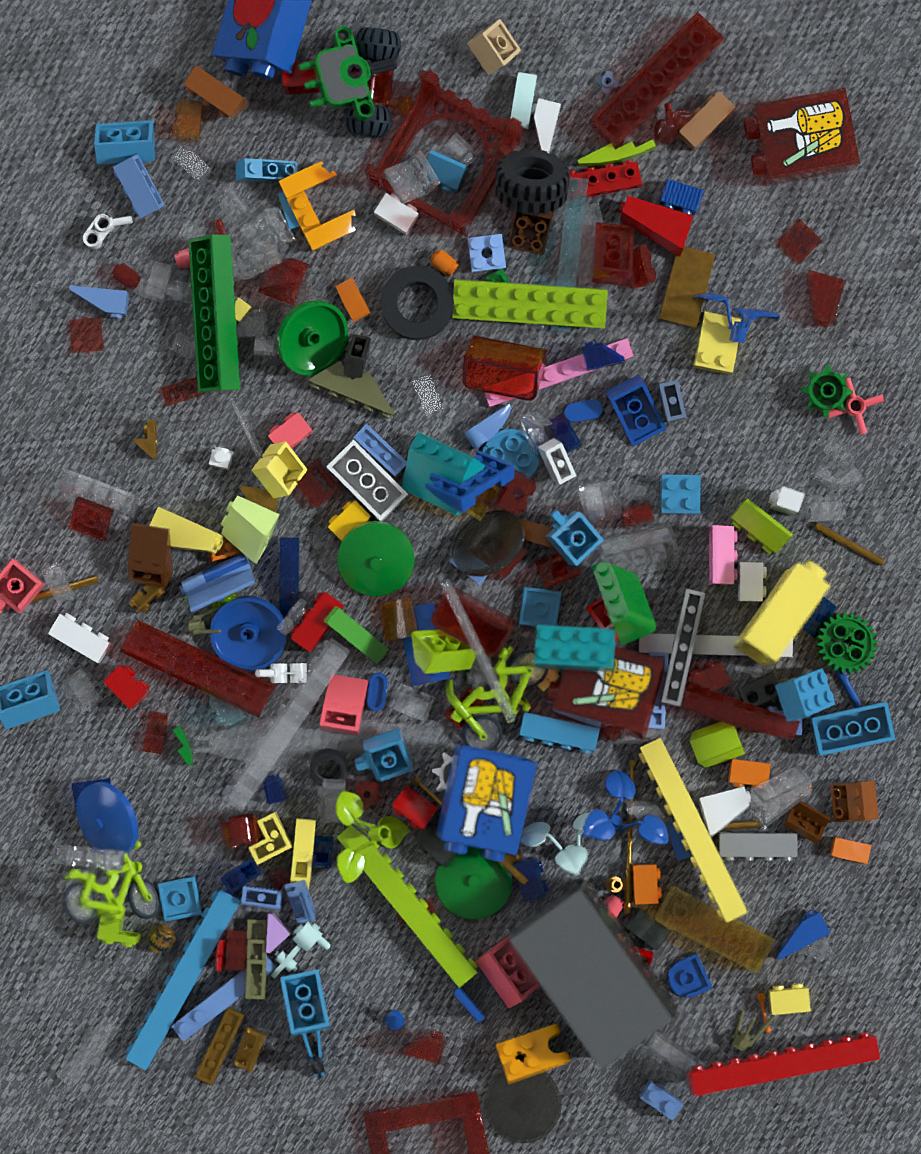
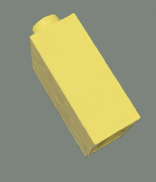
M807 561L804 566L797 563L787 569L733 646L762 667L777 662L830 587L828 583L823 581L827 573L811 561Z

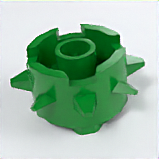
M826 365L824 371L819 374L809 371L808 374L811 381L807 387L800 389V392L807 395L809 401L807 409L816 408L821 410L826 418L830 410L835 408L845 411L843 401L846 396L853 394V390L846 388L847 384L844 379L847 374L842 373L839 375L836 372H832L830 365ZM823 387H824L825 389H826L827 387L830 389V391H829L830 396H829L828 394L825 395V394L823 393V392H824Z

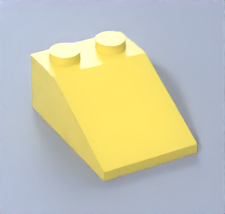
M704 312L693 368L727 375L733 373L738 342L730 341L731 329H728V316ZM731 317L733 325L734 321L741 322L740 318Z

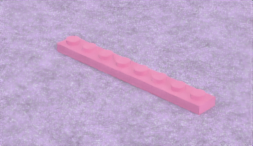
M626 338L484 388L483 390L489 407L632 358L634 355Z

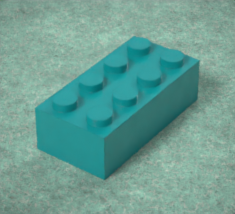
M537 625L535 667L614 672L615 629Z

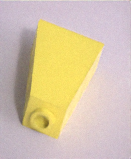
M160 507L157 508L149 525L169 529L171 548L216 554L223 544L222 535Z

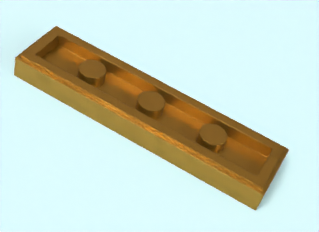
M230 1007L226 1008L195 1078L213 1085L245 1014Z

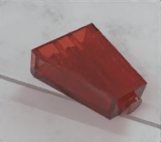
M808 270L806 282L812 321L822 328L831 327L834 324L846 280Z

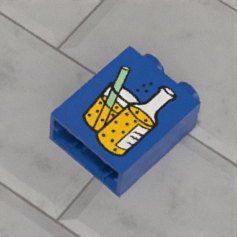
M456 743L436 830V835L441 840H445L444 849L466 854L468 845L483 848L481 857L504 862L506 853L517 855L537 763L529 758Z

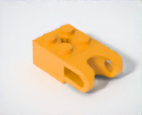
M558 1024L496 1044V1051L508 1085L565 1065L571 1061L569 1053H554L548 1048L549 1040L560 1034L561 1029ZM518 1054L525 1056L524 1062L515 1059Z

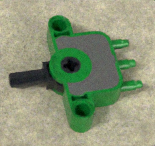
M340 26L332 36L334 48L321 51L314 60L303 62L298 67L299 70L311 68L314 70L316 79L304 83V87L306 89L319 87L322 98L310 101V107L326 105L328 108L337 109L351 105L355 118L359 121H367L374 113V105L367 81L375 77L374 74L397 69V61L395 58L371 63L370 60L365 61L359 57L351 29L347 26ZM338 33H343L346 36V40L339 39ZM352 71L353 73H356L357 75L354 77L353 74L350 75V72ZM360 107H365L368 110V115L362 114Z

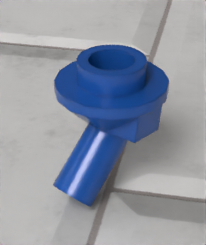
M397 1010L389 1012L385 1019L387 1027L391 1030L400 1029L404 1025V1016Z

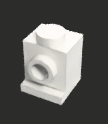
M215 447V450L212 449L209 465L230 470L234 452L225 448Z

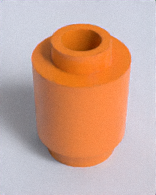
M443 249L440 252L436 250L430 258L432 260L431 265L444 276L450 277L459 266L456 260Z

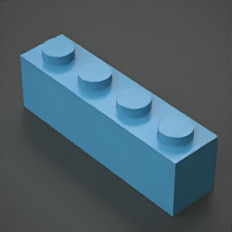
M524 712L519 735L523 736V740L534 742V738L541 739L542 744L552 746L553 742L560 743L561 748L571 750L572 746L579 748V752L590 754L591 750L595 751L600 728Z

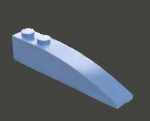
M266 954L267 976L277 967ZM245 968L172 1025V1028L183 1042L245 994Z

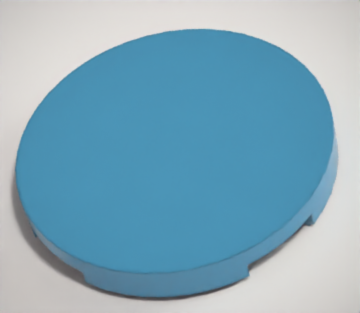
M516 429L498 431L485 443L482 451L514 465L515 478L504 486H517L525 483L534 475L539 463V451L534 440L525 432Z

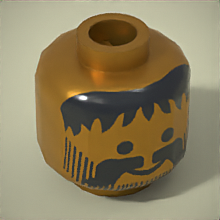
M165 924L161 926L156 925L147 938L150 944L149 948L157 954L160 951L168 952L176 940L175 931Z

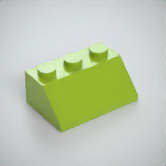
M748 498L741 503L730 517V520L733 521L731 524L736 529L746 531V536L753 542L758 541L761 543V548L768 554H776L793 535Z
M458 627L414 631L411 634L415 662L425 674L471 669L478 653L477 648Z

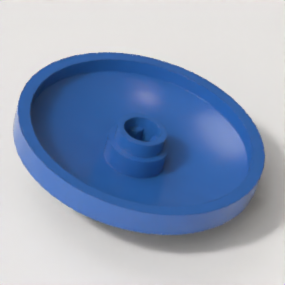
M240 596L224 603L216 612L210 629L221 630V633L210 634L211 643L216 654L229 666L242 671H256L257 669L267 668L281 656L287 642V626L280 611L267 600L256 596Z
M105 782L94 783L82 790L77 801V818L81 831L88 843L97 852L109 858H118L129 853L134 848L138 838L137 818L129 800L119 789Z

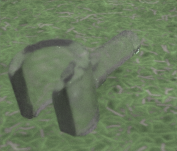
M736 666L735 669L755 679H759L763 674V670L756 666L752 671L740 666Z

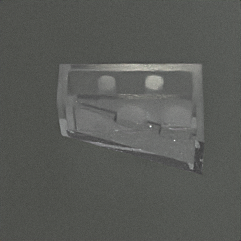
M798 765L752 788L751 816L763 829L767 828L812 792V779Z

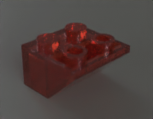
M717 660L704 664L705 669L699 670V668L688 672L686 679L688 683L711 691H716L732 683L723 662H717Z

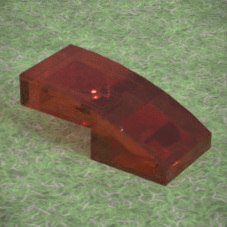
M149 711L143 751L162 754L169 717L168 713Z

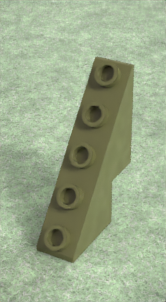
M338 361L309 379L310 387L320 391L323 388L328 390L327 394L336 398L339 395L346 397L345 401L351 404L361 403L364 405V409L374 412V409L382 412L381 416L388 419L395 416L369 371L363 373L361 378L356 377L351 380L350 376L343 374L344 366Z

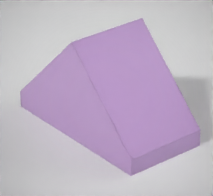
M272 912L268 913L266 953L272 952L291 934L288 928Z

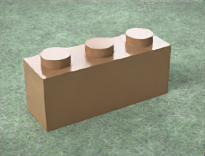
M720 91L716 95L712 93L705 101L707 104L703 108L699 106L692 113L694 117L689 122L685 120L679 126L678 136L693 151L736 108Z

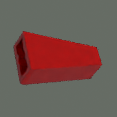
M627 195L626 201H621L618 211L622 213L620 221L680 257L693 215Z

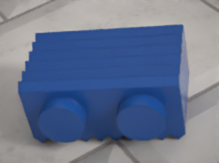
M667 179L659 203L670 209H680L681 212L689 215L696 214L704 190Z

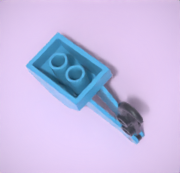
M313 970L280 977L291 1035H303L313 1075L315 1074V1079L321 1080L322 1077H325V1070L322 1060L320 1030L329 1029L330 1026L319 971ZM316 1031L318 1055L313 1056L307 1033Z

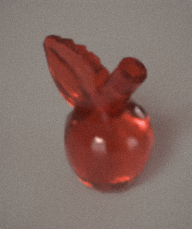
M671 102L664 104L665 119L657 120L653 130L654 139L667 145L671 144L676 138L679 130L678 127L684 126L692 118V113L688 110L677 109L673 112Z

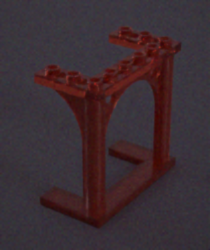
M422 70L419 75L421 87L408 115L377 168L368 163L364 171L368 182L389 194H395L403 202L411 204L417 210L467 237L471 231V223L495 184L496 169L499 161L505 155L513 152L517 144L521 145L524 140L522 122L513 117L511 119L506 117L505 120H502L499 117L493 118L489 116V112L485 109H477L472 106L473 103L469 100L457 98L456 93L453 91L441 89L440 80L436 73L430 70L428 72ZM438 101L442 102L445 108L442 114H437L434 110V105ZM448 105L451 107L453 111L454 109L456 110L454 114L448 112ZM429 108L432 114V117L430 118L425 117L427 114H429V112H427ZM470 117L471 121H466V118ZM440 119H455L468 124L478 133L485 149V162L478 179L458 213L451 211L450 215L389 182L416 134L427 124ZM481 126H484L485 129L489 130L487 132H483L480 130ZM493 133L500 136V139L495 143H489L486 140L487 136ZM497 147H498L497 150L494 149V153H493V154H491V153L489 152V149H490V148H497Z

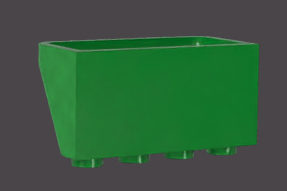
M606 561L592 565L608 614L621 644L624 645L653 633L656 629V623L637 574Z

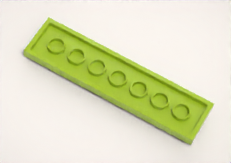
M455 279L452 318L605 328L608 289Z

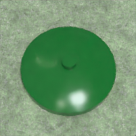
M311 300L298 305L285 317L278 332L277 349L282 362L292 371L301 375H316L332 366L339 360L348 340L347 321L337 307L326 301Z
M369 521L359 524L351 529L341 541L337 557L339 572L344 581L361 594L368 596L391 594L405 585L414 568L413 546L407 535L390 523Z
M468 845L467 853L459 854L447 868L443 865L437 867L435 885L440 900L448 910L463 918L480 919L494 914L505 904L512 888V875L497 861L481 857L483 848Z

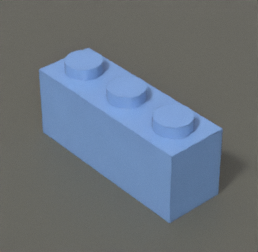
M138 154L113 166L114 175L124 187L123 192L127 198H130L136 215L142 218L165 206Z

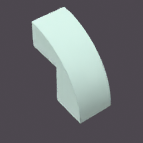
M518 72L509 126L528 129L537 75Z

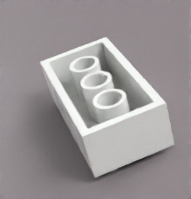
M354 440L327 466V469L379 521H383L408 497V494Z

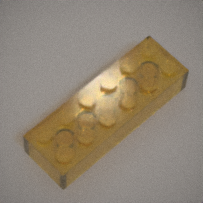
M670 884L653 919L758 974L775 939L737 918L728 923L725 920L721 921L716 912L718 908Z

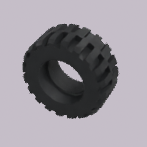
M521 149L520 151H513L505 155L498 163L495 194L506 208H511L514 212L519 211L526 215L528 213L533 215L543 213L544 215L550 211L554 212L567 200L570 178L569 168L561 158H557L555 154H549L544 150Z

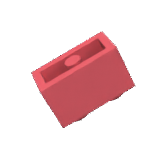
M291 413L284 419L286 421L281 426L277 424L269 431L271 434L268 437L274 444L286 441L292 449L309 436L313 430L299 413Z

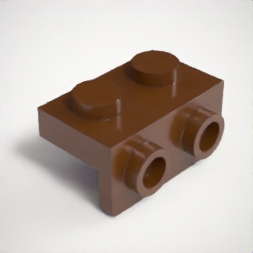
M798 799L789 810L784 826L818 844L831 818Z

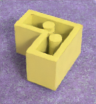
M277 812L257 821L265 839L248 848L258 865L293 847Z

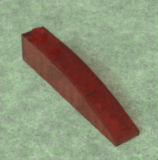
M690 684L686 688L680 708L727 724L792 740L796 737L800 723L798 720L787 722L786 717L694 684Z

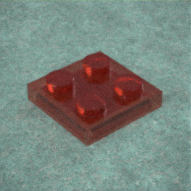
M77 496L69 528L105 542L114 509Z

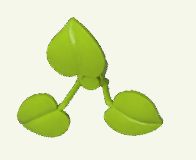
M342 791L336 801V814L340 822L349 826L355 821L358 824L370 827L368 836L371 842L357 848L354 852L351 849H345L337 858V868L343 881L351 883L360 876L364 869V857L359 855L358 852L371 845H376L377 842H381L386 848H395L410 832V829L403 822L392 816H385L380 819L378 826L360 821L358 818L363 813L362 800L354 793Z

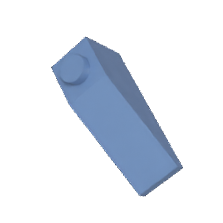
M69 286L71 292L110 315V318L122 319V316H127L129 299L127 291Z

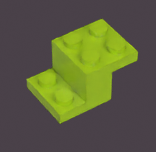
M82 910L81 913H86V917H90L92 911ZM124 910L121 920L105 926H101L99 923L97 939H102V943L105 944L121 942V946L132 947L140 941L141 933L123 931ZM96 912L94 918L101 916L100 922L106 920L105 914Z

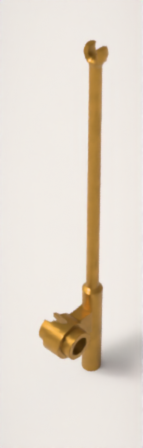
M629 760L630 778L634 783L636 761ZM633 798L629 800L628 824L633 823ZM632 827L628 828L625 879L609 877L606 880V888L609 891L619 892L624 890L623 913L631 914Z
M416 776L412 781L413 784L418 785L442 807L443 802L423 785L419 777ZM518 848L517 855L506 853L504 862H497L524 886L528 879L512 865L517 863L522 857V851Z

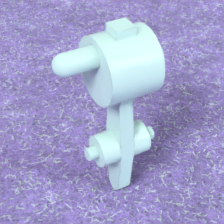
M307 922L305 925L300 924L294 931L296 936L292 939L297 945L288 955L284 951L281 953L277 951L274 954L277 956L275 960L280 965L270 976L275 979L284 968L288 972L291 970L295 972L298 969L295 966L297 962L292 958L301 948L308 952L316 942L325 950L330 948V943L322 937V933L319 931L320 927L316 923L312 925L310 922Z

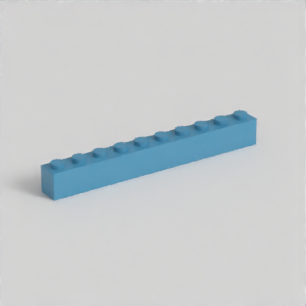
M223 888L220 891L216 890L211 898L213 904L210 909L206 907L201 916L204 919L201 925L197 924L192 932L194 938L191 942L187 941L182 950L185 952L182 959L178 958L173 966L175 972L172 976L168 975L163 984L166 988L163 993L159 992L154 1000L157 1003L153 1010L149 1009L144 1018L147 1022L144 1027L140 1025L135 1034L138 1037L134 1044L130 1043L125 1052L128 1054L126 1060L145 1071L153 1060L241 902V898Z

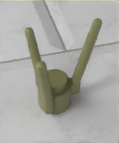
M222 605L200 615H194V620H190L188 625L190 634L193 636L221 633V630L207 629L206 621L201 618L217 612Z
M741 1010L736 1031L733 1035L734 1041L732 1045L744 1052L748 1047L751 1048L756 1039L774 1020L775 1016H771L751 1038L749 1032L756 1018L752 1017L745 1032H740L745 1013L744 1010Z

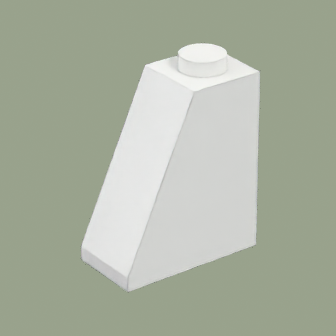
M745 787L699 798L698 802L710 837L715 836L748 809L749 803L752 801L750 793L745 791Z

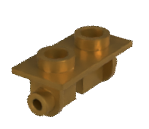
M146 584L143 589L147 594L144 595L139 591L130 599L129 605L133 609L138 608L136 613L141 611L145 613L152 606L150 603L155 598L158 600L164 595L165 588Z

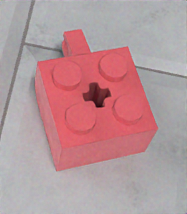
M12 559L0 573V614L5 608L7 610L13 608L17 613L22 614L46 585L16 559ZM15 583H20V584H19V586H20V589H19V590L15 589V588H16L15 585H14Z

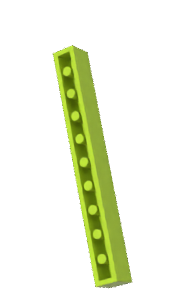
M356 822L337 836L342 845L353 852L357 848L371 842V839L366 834L368 832L364 825ZM378 842L376 845H371L358 852L359 855L364 857V872L460 988L477 974L478 970L476 968L478 965L472 958L468 959L465 956L466 950L459 942L456 944L452 940L454 936L447 927L443 929L439 924L441 922L440 918L435 913L431 914L427 909L429 905L423 898L419 899L416 896L415 892L417 891L410 882L407 884L402 879L404 874L398 867L396 869L393 868L390 864L392 862L391 858L386 853L382 854L378 849L380 847Z

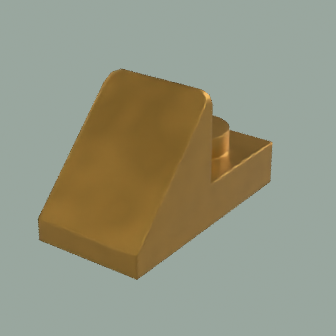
M147 420V424H144V436H147V439L132 440L152 459H157V421Z

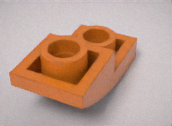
M352 277L335 286L353 322L370 314V310Z

